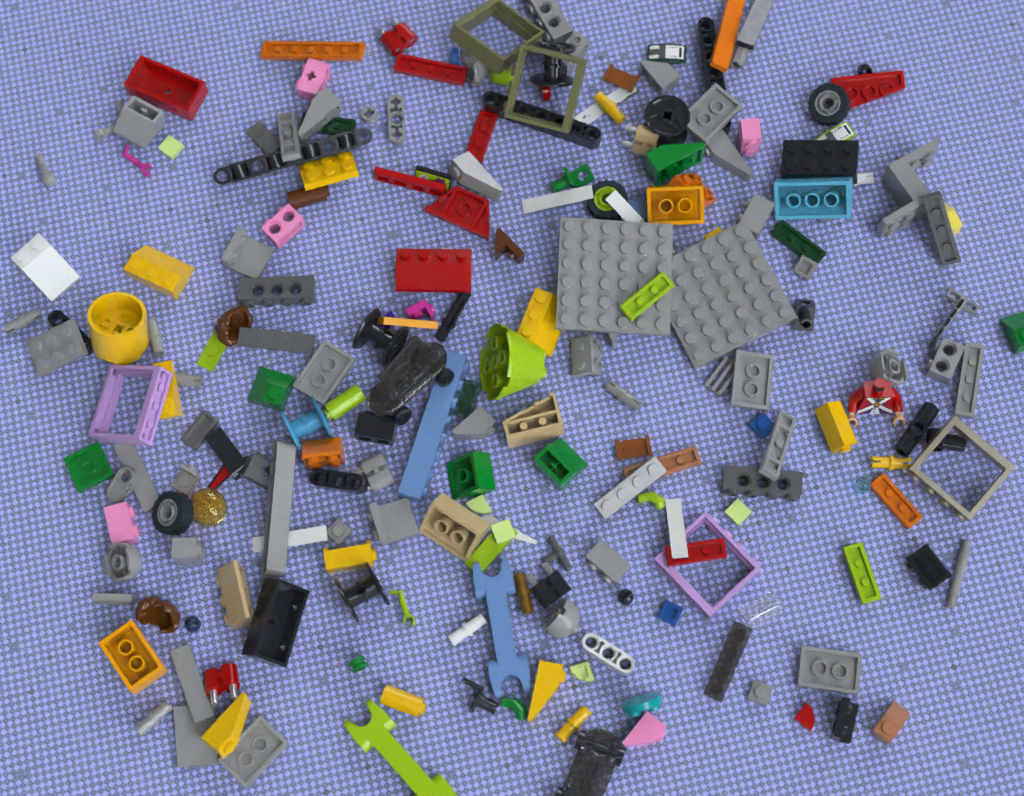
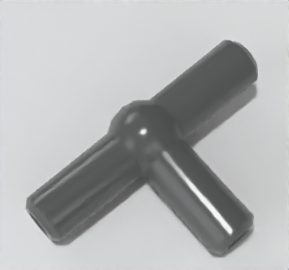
M555 536L548 537L547 540L554 552L541 560L542 563L547 562L550 564L559 559L564 570L570 571L572 566L565 555L564 549L560 547Z

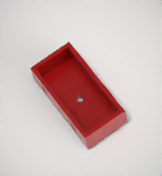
M140 55L124 83L128 95H134L149 104L190 121L194 119L209 92L205 81Z

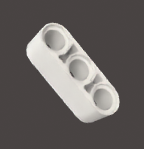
M588 633L583 637L582 648L587 654L621 675H629L633 671L634 660L630 655L594 633ZM588 639H593L597 645L594 648H589L585 642ZM604 650H611L614 656L606 659L602 653ZM626 660L630 663L631 667L624 670L620 667L619 663Z

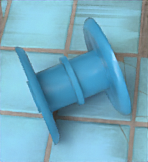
M311 395L310 399L315 410L306 415L301 414L300 418L289 422L285 413L279 411L292 440H294L301 454L302 447L298 439L308 434L312 436V432L322 427L325 428L330 438H334L327 424L328 422L313 395Z

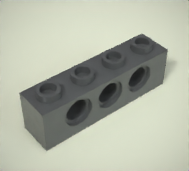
M314 275L239 278L238 300L241 306L253 308L255 305L272 307L279 304L282 306H292V304L308 306L311 303H316V280ZM295 289H300L298 294H292ZM276 290H282L279 295L273 294ZM257 291H263L261 295L255 296Z
M724 465L721 493H726L727 496L743 494L748 498L765 496L769 500H775L778 497L785 498L786 501H796L802 495L803 472L781 470L778 479L773 481L759 473V468ZM744 479L746 480L747 485L741 486L738 484L737 480ZM757 481H764L767 487H759ZM777 483H784L786 485V489H779L777 487Z

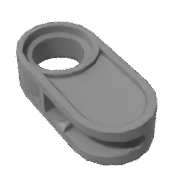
M131 467L120 468L107 489V498L112 502H123L137 481V471ZM129 471L131 477L126 482L124 480V473Z

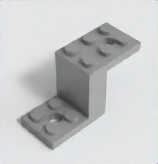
M936 139L888 165L882 182L901 208L881 220L876 231L879 239L885 236L888 238L900 227L904 229L914 219L920 220L927 215L921 197L930 192L918 177L916 171L917 168L921 166L926 167L933 161L932 158L939 146Z

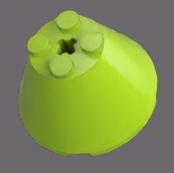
M495 323L489 328L485 335V338H487L486 346L481 348L479 362L480 383L482 391H486L488 394L486 395L487 399L499 400L539 383L541 378L546 377L547 371L546 367H544L546 350L539 347L504 324Z

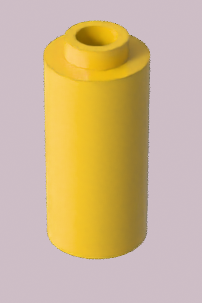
M388 684L380 699L381 704L417 718L419 715L424 714L427 704L424 703V698Z

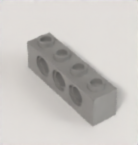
M523 0L527 2L530 14L535 16L537 26L545 31L544 37L546 41L565 43L572 35L573 30L555 0Z

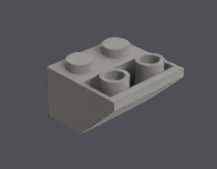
M133 95L122 108L113 133L145 149L165 126V113Z

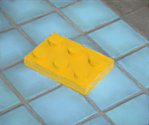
M352 151L341 152L338 155L323 157L320 160L299 165L306 191L359 176Z

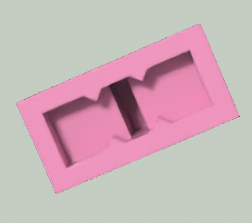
M287 204L285 207H281L273 218L266 220L261 229L264 236L280 249L306 224L304 218L290 204ZM293 217L291 221H285L286 218ZM279 229L278 233H272L273 230Z

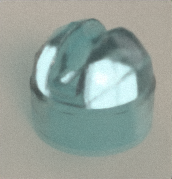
M860 477L856 480L855 490L857 493L865 494L870 490L871 481L868 478Z

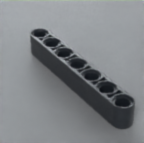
M703 17L698 21L697 40L706 91L715 83L726 91L723 72L710 66V61H708V59H711L716 40L714 22L709 17ZM731 121L723 128L726 135L730 131Z
M487 91L482 97L484 111L496 113L500 118L588 149H596L600 146L601 131L595 126L574 119L571 132L568 134L504 117L503 105L505 101H508L509 96L494 91ZM516 99L514 112L528 113L530 116L563 124V115ZM494 101L493 104H488L487 102ZM577 130L579 133L574 134L572 131ZM595 136L596 139L592 140L589 137Z

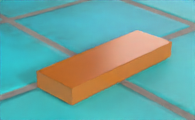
M882 473L868 485L907 530L923 518L920 512L885 473Z

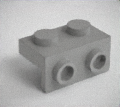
M591 335L571 339L572 376L581 377L590 374L601 376L603 364L600 354L602 346L599 339Z

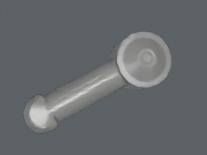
M37 153L35 160L42 171V182L46 187L55 186L57 178L53 172L49 171L44 155Z

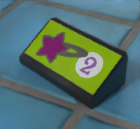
M416 165L415 177L446 184L447 192H449L453 183L451 174Z

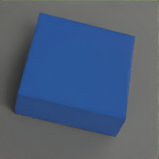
M665 600L657 618L675 627L684 608Z

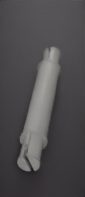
M964 539L959 550L946 607L950 609H955V604H957L961 584L970 555L971 541Z

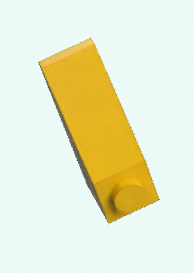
M173 360L153 364V366H161L173 373L159 420L182 417L183 411Z
M539 661L528 715L529 723L535 720L560 687V682H565L567 671H563L564 665Z
M244 692L238 696L201 737L205 744L223 759L238 744L251 706V701Z

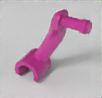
M125 145V151L122 152V155L138 166L144 176L150 177L151 173L146 170L153 169L149 163L143 164L128 153L130 145Z

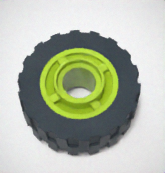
M613 180L599 181L592 186L594 198L587 200L588 211L593 218L618 221L621 216L610 204H605L603 201L616 190L628 202L627 192H625V188L620 183H616Z

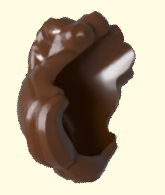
M236 306L226 311L221 318L217 319V324L214 327L219 341L227 347L236 345L239 328H251L253 316L249 313V309L246 306Z
M151 596L140 601L136 607L135 619L140 621L142 625L149 623L158 626L163 634L174 633L178 629L180 614L170 601L162 600L157 596Z

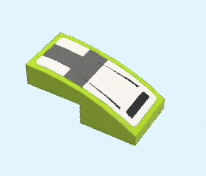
M845 121L814 140H852L857 135L848 122Z

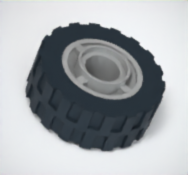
M833 83L819 85L809 96L808 110L811 116L820 124H825L826 126L837 125V123H841L848 116L851 102L848 94L839 85L837 86ZM828 101H833V106L826 109L825 104Z
M173 491L164 492L160 495L152 508V522L155 525V529L159 530L160 533L174 536L185 533L193 521L194 506L192 505V500L189 499L188 495H184V493Z

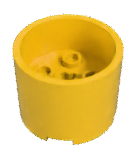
M111 292L98 297L90 305L87 318L91 347L97 358L113 362L115 365H126L139 360L149 346L147 314L143 302L129 293Z

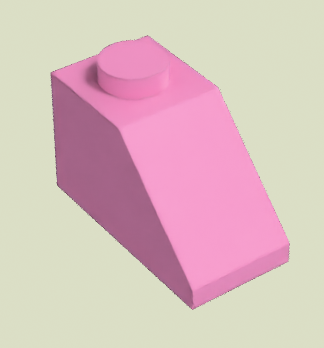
M647 711L621 745L624 747L653 745L655 741L660 743L667 734L664 732L667 726Z

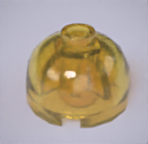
M202 488L190 497L194 506L192 520L202 527L208 528L219 525L225 515H227L228 503L218 490Z

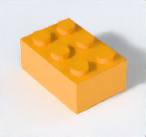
M132 619L98 642L129 691L135 695L169 672L138 624Z

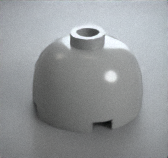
M885 349L875 355L870 363L871 378L873 380L882 378L885 381L891 382V388L897 387L908 378L906 363L904 360L900 361L897 357L900 354L897 351Z
M113 543L107 548L110 550L104 556V568L107 576L112 577V581H129L139 574L142 567V557L138 548L130 543Z
M568 598L562 599L550 613V622L546 620L543 625V630L555 638H565L570 634L575 635L580 628L578 624L580 621V611Z

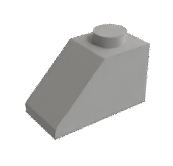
M647 60L640 62L639 71L660 96L679 85L680 74L669 63Z
M479 406L452 430V435L455 439L483 440L486 436L489 438L495 433L496 421Z

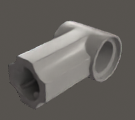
M740 32L737 33L729 66L736 70L743 68L747 55L751 52L750 49L736 45Z

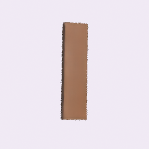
M696 446L657 458L667 471L659 478L702 464ZM645 462L622 469L624 478Z

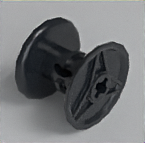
M543 41L532 44L566 54L576 51V46L564 42ZM544 55V61H542L544 72L530 77V82L546 87H565L573 83L571 76L561 74L562 67H564L562 59Z
M673 95L658 96L650 101L645 109L644 125L653 133L659 135L656 148L661 145L683 144L687 138L688 131L686 127L690 122V111L685 102Z
M375 308L360 325L353 339L352 346L353 349H360L368 341L374 344V348H380L384 351L381 357L382 367H387L405 344L409 334V327L403 326L395 334L389 332V328L386 327L384 329L377 324L378 317H381V311L379 308Z
M367 561L365 562V567L370 577L359 583L355 581L356 584L350 588L343 590L340 582L337 579H333L356 623L359 622V618L354 608L364 602L366 604L369 603L368 600L378 594L381 595L386 605H390L379 580L374 575Z

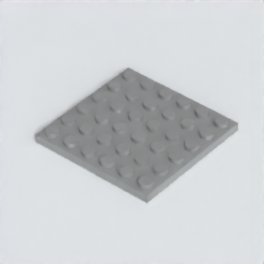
M560 217L555 330L669 337L671 290L632 322L619 309V306L662 271L672 281L673 224Z
M745 220L672 256V282L675 286L671 289L670 323L695 370L798 319Z

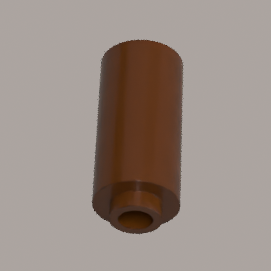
M326 185L308 191L305 190V187L287 192L290 205L294 209L327 201V196H330Z

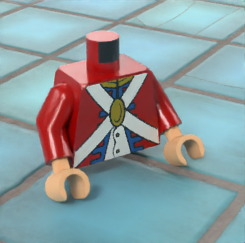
M877 378L874 381H864L860 388L850 394L847 409L849 414H846L848 421L853 420L854 427L858 424L855 413L893 414L895 412L892 418L894 426L896 427L897 420H902L903 426L905 425L904 415L901 414L903 411L902 396L895 388H891L890 381H885L882 378Z

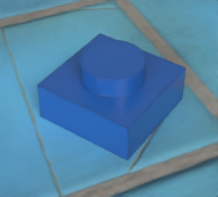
M763 412L749 423L748 426L762 440L771 432L774 423Z

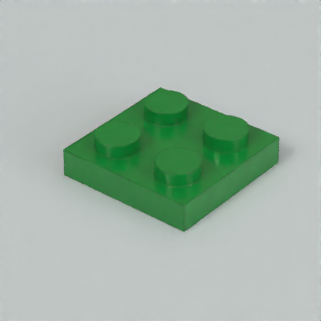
M99 441L63 458L79 493L115 477Z

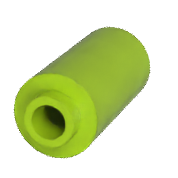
M355 384L326 403L323 412L329 420L333 419L335 421L364 402L366 397Z

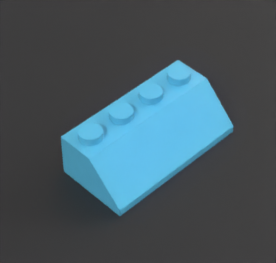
M852 176L778 178L774 182L775 220L851 218L853 200Z

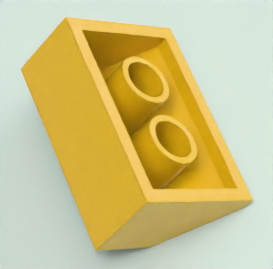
M148 245L132 253L124 267V271L129 278L176 300L195 270L194 267Z
M535 287L517 332L539 347L544 348L548 357L552 356L562 331L555 330L556 295Z

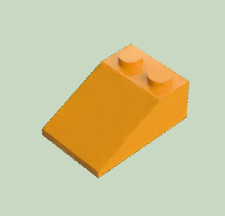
M703 185L648 186V223L673 225L705 224Z

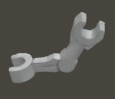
M118 100L116 103L118 118L123 108L121 107V100ZM116 123L105 129L99 128L95 130L94 136L97 141H102L107 135L113 133Z

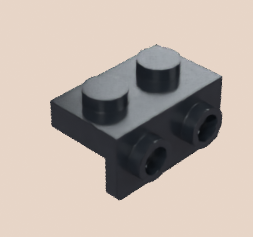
M928 543L906 557L908 561L906 563L907 567L911 572L918 574L920 577L918 580L925 589L933 590L952 576Z

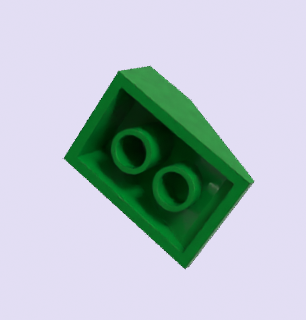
M704 142L661 145L658 148L653 147L646 154L644 170L653 184L658 186L675 177V175L702 162L706 145Z

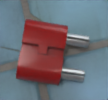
M393 18L391 20V23L395 26L393 31L385 32L380 27L377 29V33L381 36V43L393 56H397L398 53L404 52L405 47L410 48L417 42L418 37L404 22L400 23L396 18Z
M235 663L221 665V669L218 670L214 667L204 671L205 692L210 697L212 705L218 704L217 696L223 695L222 691L230 693L233 700L238 698L237 690L240 688L238 667Z

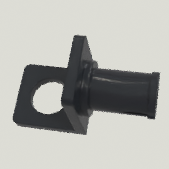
M795 299V313L798 319L794 321V330L812 331L816 308L814 301Z
M463 677L461 682L478 690L468 712L473 713L475 708L480 707L494 715L497 710L495 708L498 707L499 703L483 696L485 687Z

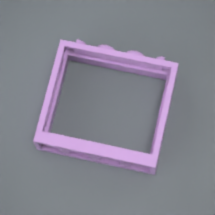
M110 364L88 436L103 443L152 446L173 373L161 366ZM125 377L151 378L135 434H108Z
M705 511L685 530L686 540L704 524L717 538H724L725 546L750 572L711 607L674 567L667 566L665 550L654 558L653 563L709 620L754 578L761 568L760 564L756 561L757 559L753 556L750 557L745 552V547L740 542L736 543L731 538L732 534L726 528L722 529L718 525L717 518Z

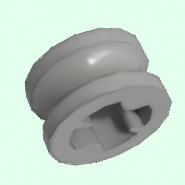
M366 106L362 109L361 116L363 122L374 124L378 119L377 110L373 106ZM369 112L372 114L371 118L367 117Z

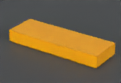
M379 316L377 323L438 329L437 321Z

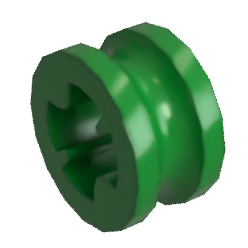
M364 655L357 657L348 664L349 667L353 668V673H357L369 665L368 662L364 661Z

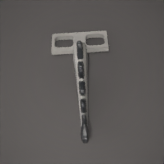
M951 288L945 297L955 303L934 338L930 341L929 347L936 343L962 309L974 316L980 306ZM949 293L955 294V295L958 296L960 299H959V300L954 299L953 297H951V296L949 295ZM966 303L970 304V305L973 306L976 310H975V311L971 310V309L968 308L965 304H966Z

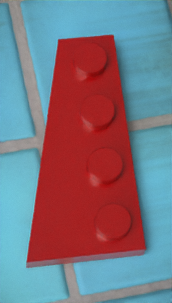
M903 70L830 79V84L839 85L848 94L851 102L850 109L897 93L906 88Z

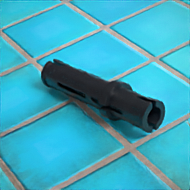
M471 293L458 294L446 317L442 318V324L434 335L437 340L445 342L451 329L455 328V322L471 297Z

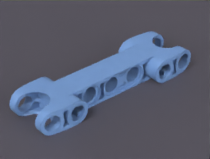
M507 557L501 558V571L494 577L486 576L482 572L479 562L473 563L476 599L487 598L497 658L487 661L496 698L502 697V683L509 677L517 678L521 682L524 693L530 692V671L527 654L516 655L506 595L516 593L513 573Z

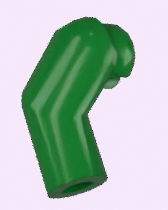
M502 697L501 707L512 708L516 713L515 718L517 720H524L526 718L527 708L521 700Z

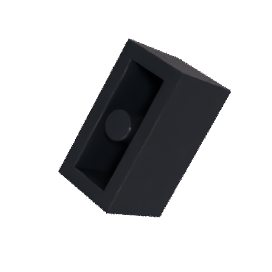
M365 411L364 413H358L354 436L356 440L394 446L398 424H396L391 415L385 414L382 417L375 415L373 412Z

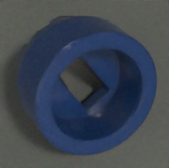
M190 616L185 620L184 626L187 631L194 633L201 628V621L195 616ZM195 621H197V624L187 625L188 622H195Z

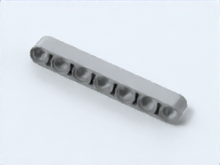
M275 440L272 446L261 569L263 576L283 577L286 570L296 444L294 442Z

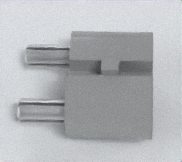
M382 452L361 462L362 467L351 472L359 475L365 473L367 475L369 484L366 492L372 489L374 492H377L396 482Z

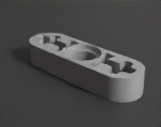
M398 94L391 95L388 98L389 140L394 146H400L406 140L404 99ZM395 101H398V111H395L394 108ZM396 116L402 119L398 124L392 122V119ZM395 129H399V139L397 140L395 139Z

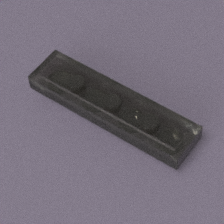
M736 621L733 622L704 690V696L722 703L751 635L752 628Z

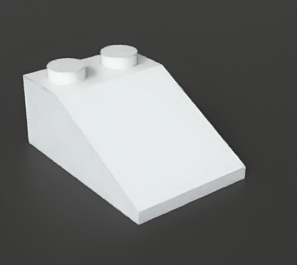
M39 233L10 257L16 266L52 302L81 278Z

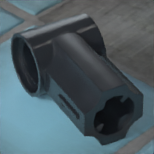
M940 428L927 429L926 445ZM947 433L933 451L964 452L967 441L959 434Z

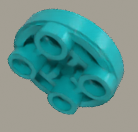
M646 693L624 701L621 707L623 712L628 713L629 717L632 718L641 715V711L649 710V712L659 710L662 699L660 693Z

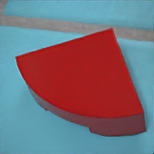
M806 702L794 720L810 732L814 726L815 716L812 708Z

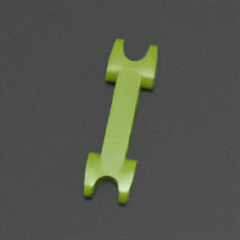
M369 699L365 702L371 712V721L366 726H356L348 719L343 722L352 738L366 753L372 747L379 751L416 793L414 796H457L453 788L439 772L430 779L389 733L397 725L372 700Z

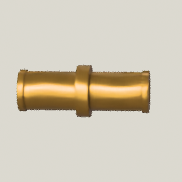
M525 573L513 575L517 589L516 597L519 598L522 614L534 612L530 597L532 593L528 589Z

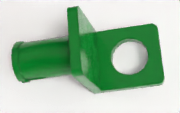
M587 164L572 172L564 167L565 175L551 182V185L555 192H559L569 185L575 188L583 187L595 178ZM581 171L588 173V177L584 181L578 179Z

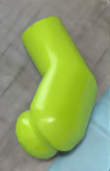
M644 492L637 495L638 503L652 502L657 510L665 507L664 497L656 492Z

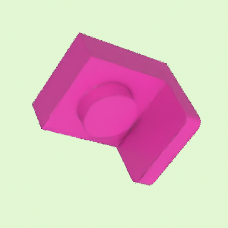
M426 299L405 309L408 319L419 320L427 313L431 321L435 320L434 314H436V311L431 303H427Z

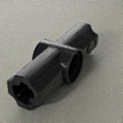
M929 402L923 404L893 447L898 454L905 457L910 455L940 412L937 406ZM912 427H919L921 432H915Z

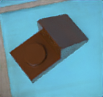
M500 228L496 229L495 260H498L506 253L510 260H515L518 264L525 260L524 252Z

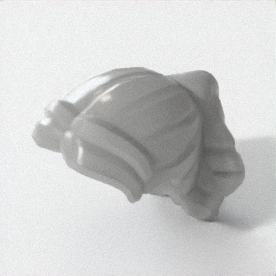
M461 48V61L470 70L466 80L472 87L481 85V82L488 75L489 67Z

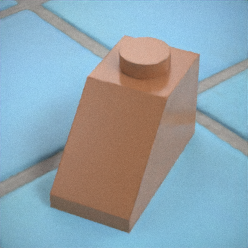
M893 701L869 733L884 745H887L903 727L910 713Z

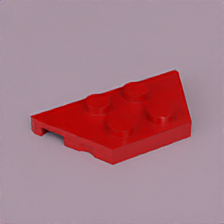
M456 185L447 194L437 198V201L432 205H427L424 208V211L432 216L486 240L490 238L489 200Z

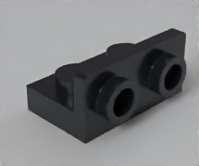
M842 696L838 700L830 739L846 744L851 743L859 707L858 704L850 702V698Z

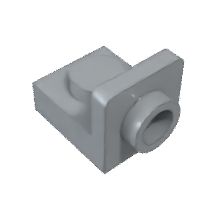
M180 464L179 468L181 470L170 486L189 496L200 479V475L196 472L198 469L194 466Z

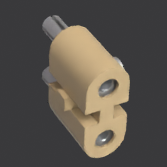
M641 124L638 127L625 125V131L636 133L635 141L632 143L622 140L621 146L630 148L632 153L646 157L647 152L651 148L657 147L659 135L653 133L647 126Z

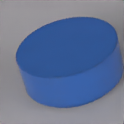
M459 48L451 49V64H459Z

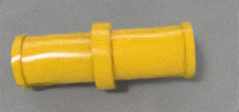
M603 91L598 92L594 96V100L604 109L603 112L609 114L617 125L626 119V116L616 107L617 104L611 101Z
M888 455V457L871 456L870 461L878 463H870V468H887L890 471L893 469H906L910 464L903 463L911 462V458L894 457L893 455Z
M582 705L571 718L568 717L566 719L567 722L555 733V736L562 743H565L575 731L580 729V725L589 715L592 714L590 710Z

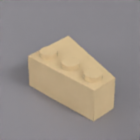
M554 391L540 402L538 400L533 403L534 405L525 411L522 410L502 422L508 449L565 435L564 424Z

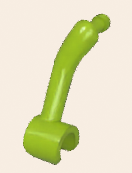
M391 589L390 594L399 595V603L404 615V625L406 626L407 619L411 618L413 619L412 627H414L416 621L409 613L403 591L401 589L400 591Z

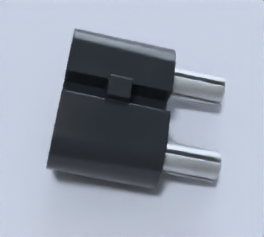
M544 562L542 567L548 574L546 579L538 583L532 573L527 574L526 578L533 586L530 589L541 606L546 609L572 589L558 570L554 572L550 565Z

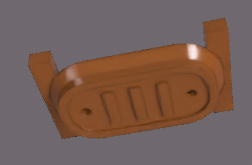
M610 64L602 81L606 82L608 80L611 84L629 89L628 91L632 92L640 75L637 74L635 77L620 69H613L614 64Z
M645 435V439L624 440L620 443L619 440H614L618 461H621L622 458L645 456L646 454L652 456L649 435Z

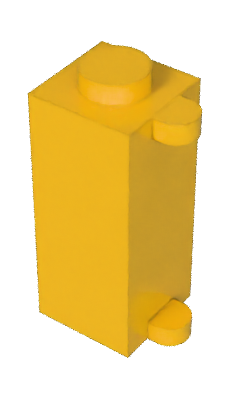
M841 401L827 402L814 410L831 453H846L851 450L853 445L857 444Z
M366 540L367 544L328 550V547H324L326 571L328 574L362 569L366 568V561L370 567H374V560H377L376 548L372 549L370 540Z

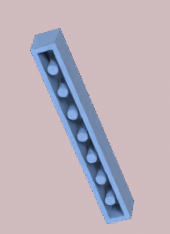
M447 350L444 352L440 370L444 368L451 369L454 372V379L446 387H440L436 381L434 382L398 489V495L401 498H407L418 503H422L423 498H427L429 492L427 484L434 477L435 469H433L435 462L438 463L441 455L439 448L441 444L444 445L447 436L445 430L446 427H450L453 417L451 416L452 409H456L458 404L456 396L458 391H462L464 385L462 378L469 370L470 363L467 361V356Z

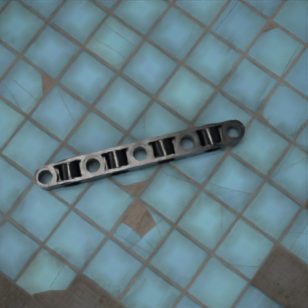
M367 128L339 133L300 144L301 158L295 162H283L281 150L219 168L214 172L213 177L215 182L220 185L242 181L358 148L370 143L372 133ZM361 131H366L369 134V139L365 142L359 139ZM326 141H331L334 144V148L330 152L325 151L323 148V144ZM255 161H260L263 164V169L259 172L253 169L252 165ZM219 171L226 172V181L218 180L217 174Z

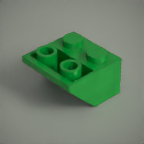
M562 438L547 445L533 458V464L559 491L564 489L588 466Z

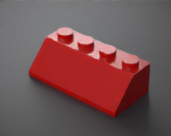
M397 248L396 292L471 293L472 249Z

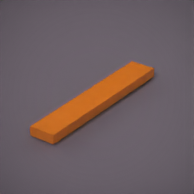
M726 0L709 63L710 66L724 73L729 67L745 0Z
M263 41L260 57L262 60H308V58L319 61H362L365 43L341 41Z

